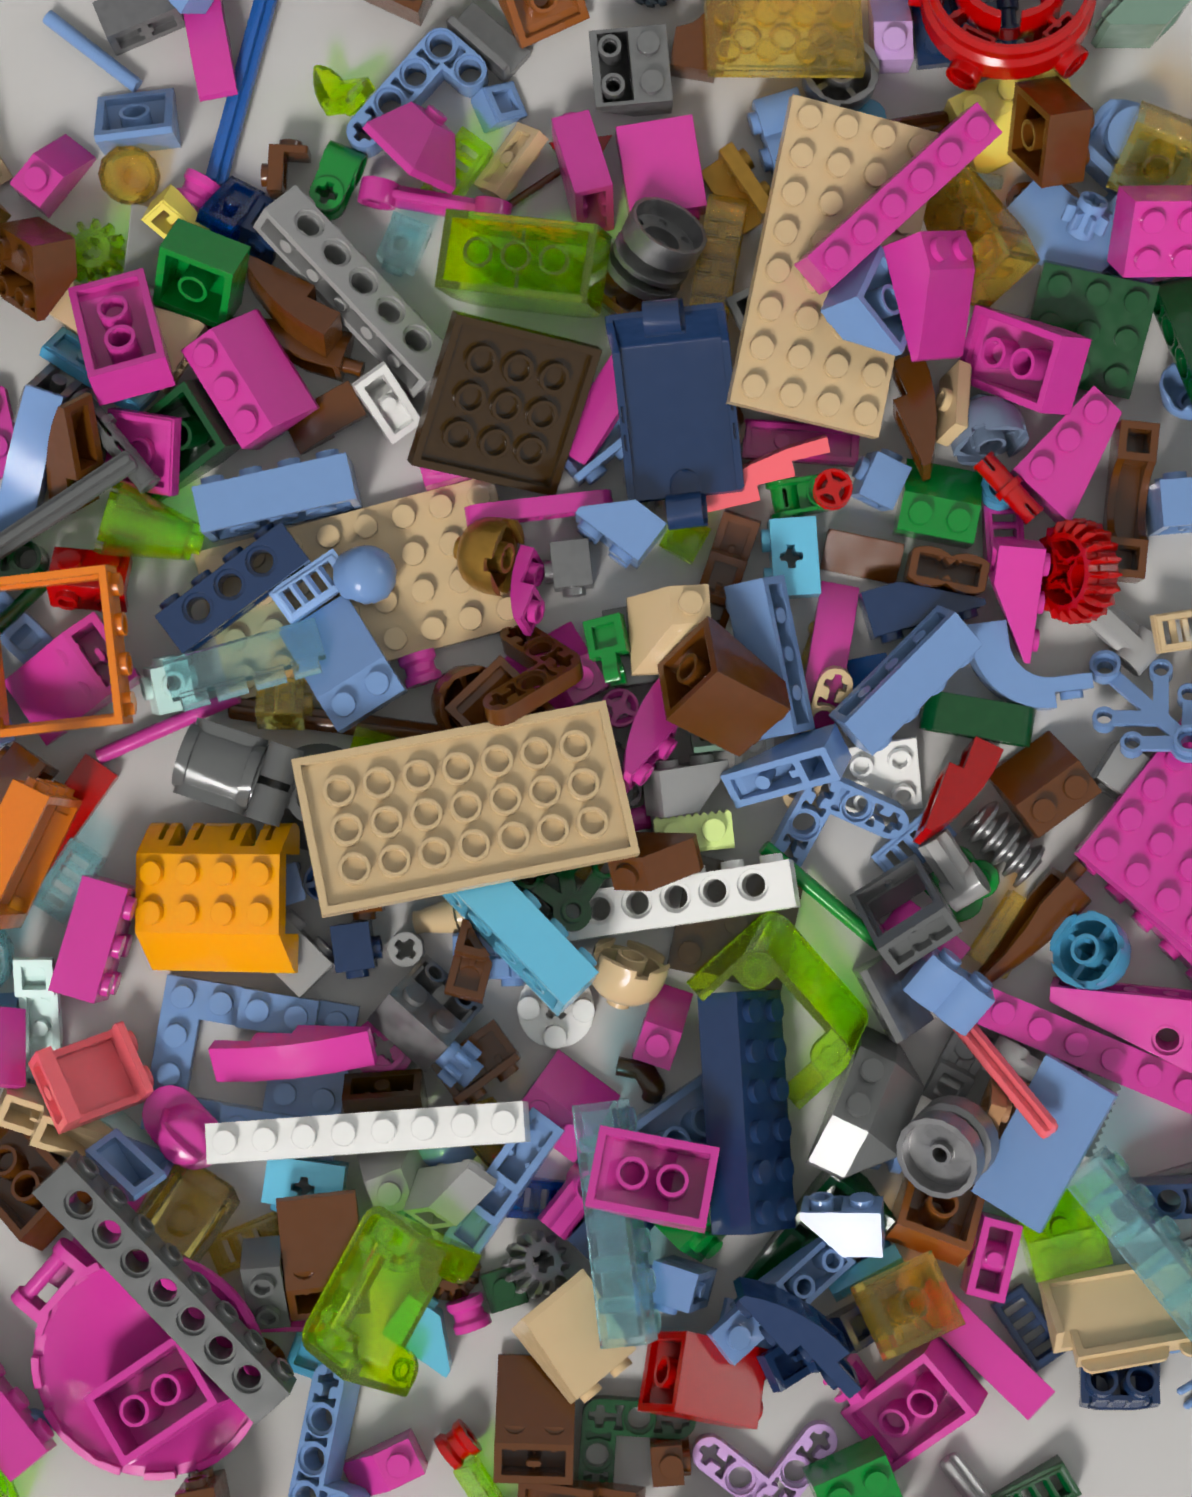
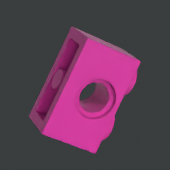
M982 1211L973 1248L966 1258L960 1288L965 1294L1005 1304L1023 1226L1017 1220Z

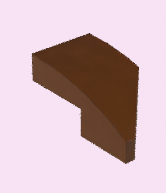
M462 919L444 994L483 1004L492 962L485 946L483 947L469 920Z

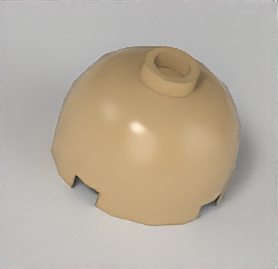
M616 938L600 939L595 944L592 953L597 962L595 969L599 972L592 983L597 992L607 999V1003L610 1006L622 1010L628 1009L629 1006L636 1007L651 1002L662 990L668 976L670 964L664 965L665 956L650 946L636 941L627 940L628 947L614 945Z

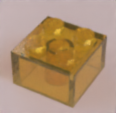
M932 1250L850 1287L883 1362L966 1324Z

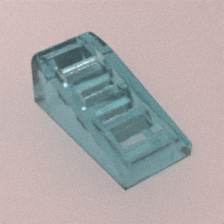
M71 837L45 877L33 904L64 924L72 912L81 879L77 883L62 873V871L67 867L81 876V878L82 875H97L107 861V858L79 839ZM74 854L89 863L86 870L70 860ZM57 879L74 890L70 896L54 886ZM48 892L66 903L63 909L45 898Z

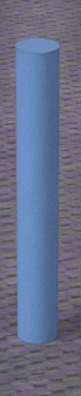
M50 10L44 16L43 23L121 84L133 93L140 88L143 81L59 15Z

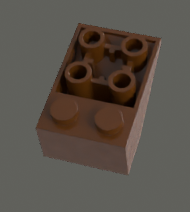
M356 1190L276 1198L285 1288L291 1322L369 1313L370 1280Z
M498 1354L493 1483L573 1485L575 1402L570 1405L530 1354Z

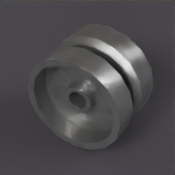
M952 1095L939 1097L931 1101L901 1131L896 1144L897 1160L904 1176L917 1189L927 1195L943 1199L962 1196L994 1163L999 1151L998 1132L991 1117L978 1104L965 1097Z

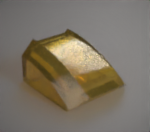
M174 1164L167 1178L155 1187L137 1214H143L149 1218L155 1227V1232L165 1243H171L177 1247L183 1257L201 1263L241 1202L234 1187L208 1169L192 1170Z

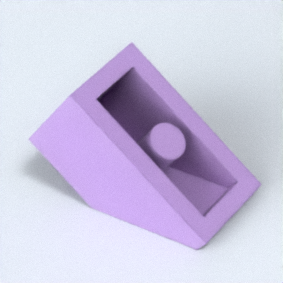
M868 0L869 46L874 50L879 60V74L908 73L914 60L913 21L908 0Z

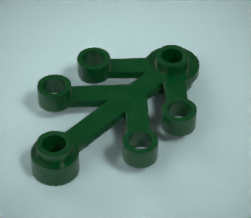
M598 864L592 865L593 872L577 891L574 874L579 868L552 873L558 878L560 893L541 881L540 876L534 877L532 885H525L521 879L515 880V883L519 889L523 891L525 889L529 890L551 906L552 917L557 919L568 932H576L583 929L589 923L592 916V908L589 901L604 880L610 878L611 875L610 873L604 874L600 872ZM572 904L578 907L579 916L577 918H570L566 914L567 905Z

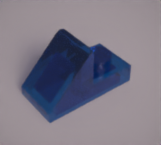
M231 176L199 208L195 222L209 228L212 232L239 242L240 225L261 194L265 195L266 193Z

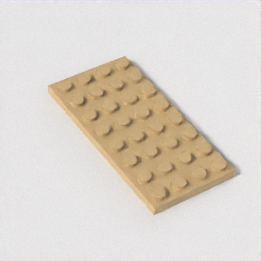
M795 94L789 97L726 404L870 439L879 438L895 356L843 340L820 312L830 289L819 295L794 264L938 134L937 132ZM927 202L880 245L883 247L920 232Z
M471 479L287 528L311 562L332 548L339 556L353 547L362 545L376 546L390 555V558L395 563L397 575L396 585L388 598L375 604L370 603L366 605L349 599L389 662L417 651L429 648L437 650L497 634L503 628H515L514 626L518 625L513 618L510 591L508 593L500 592L501 596H495L473 589L462 579L458 570L457 559L453 555L455 541L458 537L462 536L467 528L464 507L499 501L494 483ZM251 537L194 552L193 555L198 574L208 569L213 573L225 564L222 558L238 546H241L244 550L256 539ZM267 553L260 554L254 561V569L257 573H266L273 566V557ZM328 563L323 568L333 580V567ZM317 572L310 576L321 592L328 589ZM230 577L225 580L222 587L225 596L232 597L240 592L242 587L240 578ZM304 581L297 585L308 601L315 598ZM292 591L285 594L295 610L302 606ZM338 593V594H337L336 596H334L332 599H330L329 601H327L325 604H323V605H322L321 607H319L317 610H319L320 608L324 607L325 605H327V604L330 603L331 601H333V600H335L336 598H338L339 596H341L340 593ZM270 596L215 636L228 690L230 691L235 688L240 698L252 699L308 684L279 635L293 625L289 623ZM205 600V601H206V605H207V609H208V613H209V612H210V605H209L208 601Z
M606 700L525 715L517 721L504 726H495L486 722L291 759L322 918L637 857L640 854Z

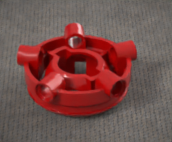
M908 0V6L920 7L922 21L931 41L951 61L946 70V76L949 81L961 89L972 91L976 89L982 77L1016 80L1040 75L1054 69L1062 78H1070L1081 68L1089 55V51L1081 44L1090 29L1096 0H1084L1074 16L1067 11L1060 18L1061 7L1065 0H1040V5L1037 7L1034 6L1022 10L1019 27L1011 29L1000 28L1001 10L988 6L981 0H955L958 10L953 11L950 15L943 8L945 0ZM1023 39L1026 42L1022 44L996 43V40L1012 41Z

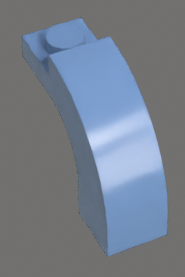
M1007 620L967 624L983 644L974 653V658L970 662L972 669L983 685L1001 700L1007 703L1032 707L1038 711L1052 710L1057 708L1055 694H1060V701L1084 698L1083 691L1094 688L1092 672L1042 677L1025 670L1016 661L1011 651Z

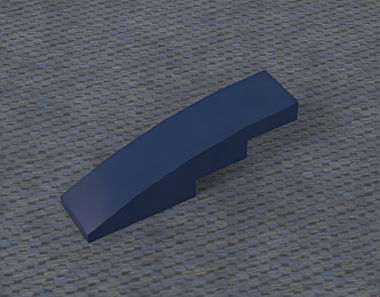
M894 1281L853 1301L826 1317L843 1332L850 1354L858 1353L914 1316L898 1282ZM776 1344L756 1356L773 1393L782 1392L807 1375L819 1373L821 1367L815 1361L808 1363L797 1348L787 1355Z

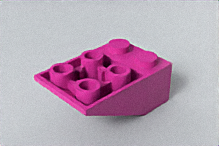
M94 611L59 634L5 679L6 688L30 722L92 716L112 702L104 622ZM134 665L132 675H128L130 690L138 685L139 678H142ZM69 731L38 735L45 745L48 746Z

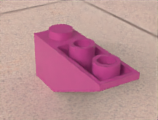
M993 537L988 576L1003 616L1007 620V626L1016 650L1023 662L1030 664L1032 652H1037L1039 647L1040 632L1039 629H1035L1037 614H1042L1044 611L1045 592L1041 591L1042 577L1048 576L1050 571V553H1046V548L1037 540Z

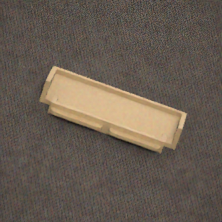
M1192 1252L1039 1278L1038 1285L1053 1354L1073 1350L1076 1368L1082 1367L1089 1374H1097L1166 1361L1169 1357V1352L1180 1350L1187 1357H1192Z

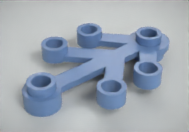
M1101 650L1094 653L1089 661V673L1092 672L1093 680L1102 685L1109 684L1137 710H1113L1106 706L1099 707L1092 715L1093 728L1099 733H1109L1114 730L1115 726L1158 727L1166 736H1142L1134 731L1125 733L1120 739L1121 753L1125 757L1133 759L1141 756L1143 752H1171L1177 760L1192 763V749L1182 746L1186 742H1192V700H1186L1182 697L1186 693H1192V683L1181 685L1177 691V703L1182 708V721L1180 725L1169 715V682L1173 677V666L1168 660L1156 659L1149 666V678L1153 683L1152 700L1121 673V660L1116 653L1110 650ZM1102 668H1108L1112 672L1103 674L1098 671ZM1161 668L1165 669L1168 673L1160 676L1155 674L1154 671ZM1106 716L1109 717L1111 721L1103 724L1098 722L1097 719L1099 717ZM1129 741H1135L1139 746L1131 749L1126 747L1125 744Z

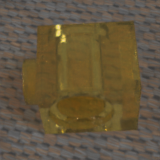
M257 677L255 706L257 728L305 730V716L313 715V693L306 692L305 678Z

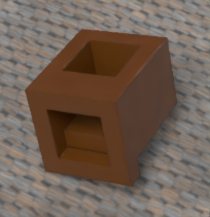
M689 1436L684 1439L649 1438L653 1487L685 1485L684 1476H689L692 1472Z

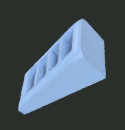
M333 548L268 592L291 625L297 624L339 593L333 580L323 568L328 563L333 567L339 556ZM315 572L318 573L328 587L324 592H321L310 577ZM303 581L315 596L310 601H308L297 586ZM289 591H292L302 605L297 610H295L285 596Z

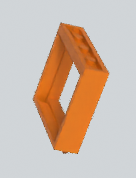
M97 565L0 577V592L99 580L114 713L10 725L0 640V738L133 723V715L137 713V701L135 693L130 691L128 675H132L133 664L130 653L125 652L124 636L128 634V621L126 614L121 612L119 596H123L124 584L121 574L116 572V566Z
M30 776L27 777L26 781L12 779L0 804V930L22 927L83 802L73 797L75 790L55 780H43L38 777L35 779Z

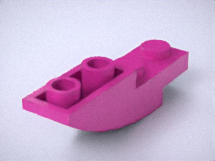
M659 678L642 701L627 740L621 767L627 793L636 784L642 786L651 776L654 770L653 765L659 758L666 760L678 743L674 739L678 726L666 720Z

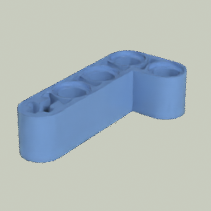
M441 27L432 29L351 118L346 130L351 148L368 155V158L375 157L383 150L373 139L370 141L366 138L359 140L358 134L362 131L367 135L362 128L368 121L373 120V116L377 118L385 114L381 111V108L387 101H397L401 106L412 101L422 106L444 80L461 95L472 98L482 87L488 86L489 79L485 61L449 29ZM439 44H447L452 48L451 52L444 57L435 56L432 50ZM467 69H476L481 73L479 79L474 82H466L460 76ZM415 72L423 73L426 76L425 81L417 86L408 84L406 80L409 75Z
M350 1359L327 1362L319 1365L314 1371L288 1497H310V1488L315 1491L316 1497H371L365 1488L341 1480L361 1384L360 1368ZM327 1409L332 1415L331 1426L326 1420ZM318 1449L323 1452L324 1464L319 1461Z

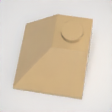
M709 584L667 586L626 598L629 645L631 650V676L659 675L657 665L707 616L711 618Z

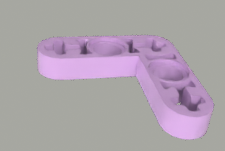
M824 1420L811 1421L801 1430L768 1474L714 1433H705L695 1439L692 1445V1458L694 1464L702 1472L734 1497H762L765 1494L772 1497L779 1489L778 1483L773 1482L777 1477L785 1487L793 1490L789 1495L783 1489L778 1497H800L809 1486L805 1476L797 1481L788 1479L784 1475L786 1464L793 1460H799L805 1465L811 1463L806 1454L797 1450L801 1446H803L806 1452L811 1448L813 1440L810 1435L813 1432L821 1434L823 1431L827 1432L825 1437L828 1445L824 1447L819 1444L811 1453L813 1458L817 1460L833 1454L837 1448L838 1439L830 1423ZM715 1444L717 1445L716 1453L723 1461L726 1462L728 1455L734 1458L726 1463L722 1474L719 1475L716 1471L721 1469L720 1464L713 1458L703 1461V1453L700 1447L705 1445L709 1448ZM736 1467H745L751 1472V1480L744 1487H736L729 1481V1475Z

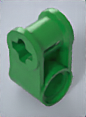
M332 140L329 141L323 152L319 169L309 191V195L315 202L316 207L329 221L338 219L345 212L352 193L363 175L368 155ZM330 193H333L335 200L329 199L326 204H323L321 197L327 198Z
M819 474L791 477L765 483L766 489L770 490L774 512L770 515L771 519L804 517L806 515L828 512L829 510L818 506L813 498L812 490L815 479ZM783 492L786 493L788 507H785Z

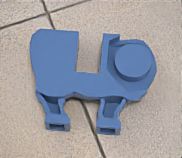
M1110 99L1100 107L1094 116L1095 122L1090 131L1088 146L1090 160L1085 168V171L1108 192L1104 197L1108 201L1106 210L1113 212V216L1104 236L1101 237L1095 234L1091 241H1082L1072 237L1066 231L1068 222L1061 220V216L1072 194L1062 185L1041 188L1034 180L998 218L1000 233L1007 243L1018 253L1042 266L1043 260L1120 275L1107 262L1119 186L1180 185L1188 179L1192 172L1189 150L1184 152L1178 148L1173 133L1163 115L1138 102L1125 99ZM1134 277V279H1139V280H1144V281H1149V282H1152V280L1155 278V277Z

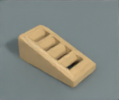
M1192 609L1150 616L1156 654L1192 649L1188 618L1192 619ZM1175 620H1180L1183 642H1179ZM1166 621L1168 622L1171 644H1166L1163 622Z

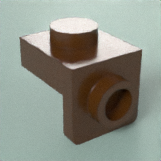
M282 139L279 141V144H269L268 163H262L261 186L267 187L266 190L272 199H277L287 191L288 162L311 163V153L308 146L302 145V142L299 140Z

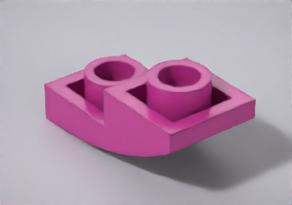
M520 545L512 571L511 608L513 618L523 634L531 636L535 625L542 621L545 612V602L536 588L541 585L545 570L544 564L535 548Z

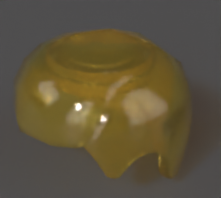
M117 146L101 159L98 172L101 187L113 200L125 205H140L148 202L157 193L161 180L160 169L157 160L145 149L136 146Z

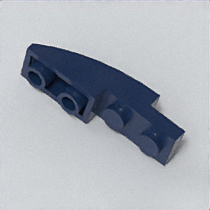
M740 1276L733 1281L737 1294L734 1302L737 1308L747 1319H750L752 1316L760 1324L759 1330L771 1346L778 1344L787 1355L797 1348L808 1363L815 1361L821 1367L820 1373L830 1388L836 1390L839 1387L849 1399L862 1390L855 1369L844 1358L850 1354L844 1334L825 1315L799 1297L776 1286Z

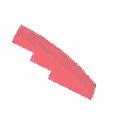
M823 434L792 443L742 465L744 490L735 493L707 495V512L760 501L757 485L795 477L792 461L830 453L827 436Z

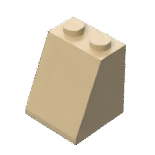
M583 1268L524 1316L511 1329L570 1405L579 1398L584 1404L603 1389L598 1383L610 1372L615 1378L632 1364L628 1356L636 1350L631 1339Z

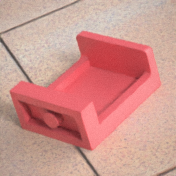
M123 1021L115 1023L106 1032L62 1048L52 1050V1047L49 1046L38 1050L28 1062L58 1135L141 1104L152 1094L154 1086L152 1073L148 1066L142 1064L137 1053V1039L131 1030H127Z

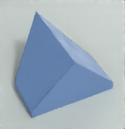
M117 1128L85 1150L86 1156L92 1159L98 1166L99 1174L109 1185H115L120 1188L127 1197V1201H136L165 1180L174 1163L164 1157L160 1149L127 1137Z

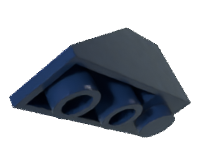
M899 581L861 592L858 595L870 640L880 638L882 644L904 638L903 631L916 627L937 605L955 611L963 621L979 616L977 609L986 605L984 598Z

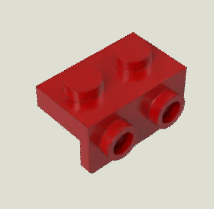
M54 547L49 571L97 565L116 566V572L121 574L124 584L123 596H119L121 612H127L128 600L126 592L133 564L131 553ZM99 580L46 587L50 605L65 610L84 609L102 612Z

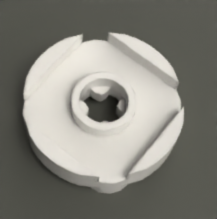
M526 984L521 991L517 1006L520 1025L527 1036L539 1045L553 1049L573 1045L581 1040L592 1026L595 1014L593 994L588 987L564 1010L565 1017L562 1019L557 1016L549 1018L546 1014L549 1007Z

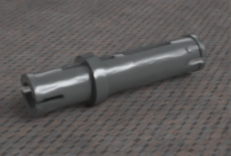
M84 388L75 393L69 401L86 392L90 393V391ZM93 398L96 418L103 426L102 428L97 422L100 443L112 458L121 453L117 446L123 451H128L132 454L137 462L138 469L129 475L128 478L138 488L140 494H145L159 483L160 477L153 472L136 448L116 426V418L111 413L107 414Z

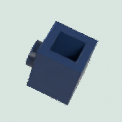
M372 920L329 926L336 973L346 972V979L370 976L369 969L377 967V959L383 958L381 936H374Z

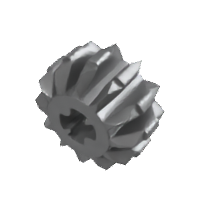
M536 1230L531 1235L525 1232L517 1236V1243L513 1242L507 1246L506 1251L511 1257L504 1259L501 1265L511 1268V1273L506 1276L505 1281H517L515 1293L522 1294L527 1291L529 1298L536 1299L541 1297V1294L550 1296L556 1291V1286L565 1283L567 1279L561 1271L569 1269L571 1264L561 1259V1255L566 1253L567 1248L555 1247L557 1236L550 1235L545 1238L543 1230ZM538 1262L539 1266L534 1267L533 1263Z

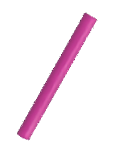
M234 688L198 704L195 708L182 711L96 749L97 759L103 764L185 728L193 722L196 723L197 717L205 719L241 703L240 695Z

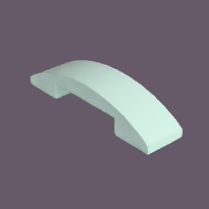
M14 957L15 997L19 998V1008L26 1009V1082L37 1086L28 1062L38 1050L49 1046L52 1047V1050L63 1047L60 994L48 991L55 968L54 957Z

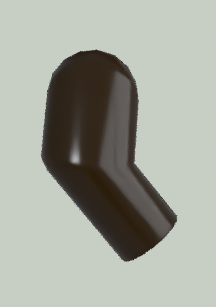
M619 1056L615 1075L636 1079L642 1090L641 1097L646 1103L656 1104L660 1102L666 1087L656 1067L639 1060Z

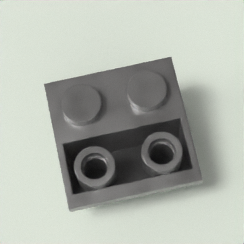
M666 24L589 31L596 110L632 117L672 113L673 94Z
M427 954L387 995L367 1019L424 1072L429 1069L484 1007L481 1003L445 995L444 990L449 974Z

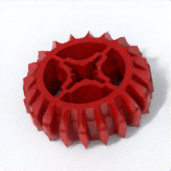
M1086 518L1065 519L1057 522L1054 527L1047 528L1046 537L1039 538V541L1046 548V553H1050L1051 557L1049 574L1042 577L1041 591L1045 592L1044 610L1050 612L1051 618L1067 622L1068 624L1090 623L1091 621H1097V618L1107 615V607L1115 605L1113 594L1121 591L1117 580L1123 575L1118 571V564L1122 558L1116 556L1115 552L1118 544L1111 541V532L1104 530L1101 523L1086 520Z

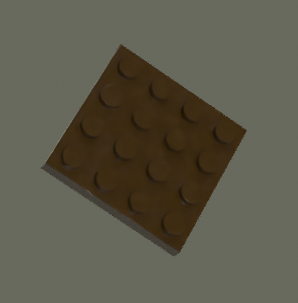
M453 310L407 461L412 466L539 494L556 495L602 349L596 345Z

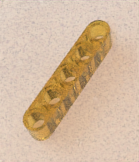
M710 193L703 223L707 242L696 262L689 306L723 302L725 304L728 324L730 311L724 300L732 296L747 218L748 199Z

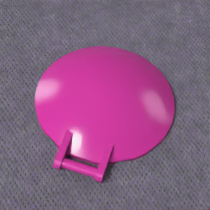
M60 1238L52 1248V1255L25 1286H19L11 1295L12 1302L37 1323L34 1350L31 1357V1374L34 1389H38L40 1399L45 1408L43 1413L53 1430L65 1444L83 1459L115 1475H120L122 1472L144 1477L143 1480L176 1479L178 1475L195 1470L200 1472L220 1461L241 1442L253 1424L248 1416L232 1400H229L143 1459L122 1467L83 1397L171 1337L98 1261H94L69 1239ZM133 1251V1255L137 1260L142 1262L149 1261L145 1252ZM183 1257V1261L193 1272L197 1271L205 1276L211 1285V1290L221 1301H228L236 1309L239 1319L249 1330L254 1329L262 1336L253 1313L238 1292L214 1271L198 1262ZM66 1264L74 1272L48 1302H44L37 1295L60 1268ZM160 1279L162 1286L167 1290H177L175 1283L170 1279ZM188 1308L192 1317L196 1319L205 1318L203 1312L198 1308ZM215 1337L218 1344L222 1347H233L231 1341L226 1337ZM251 1365L243 1366L247 1374L251 1376L260 1375L256 1367Z

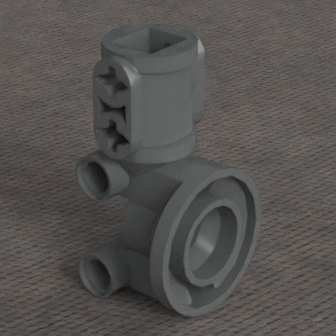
M197 717L196 723L193 722L189 726L177 754L172 774V785L175 786L173 793L244 815L247 810L246 817L279 827L280 823H296L300 830V849L309 851L291 759L342 750V748L321 743L309 744L295 749L270 741L267 746L269 741L267 739Z

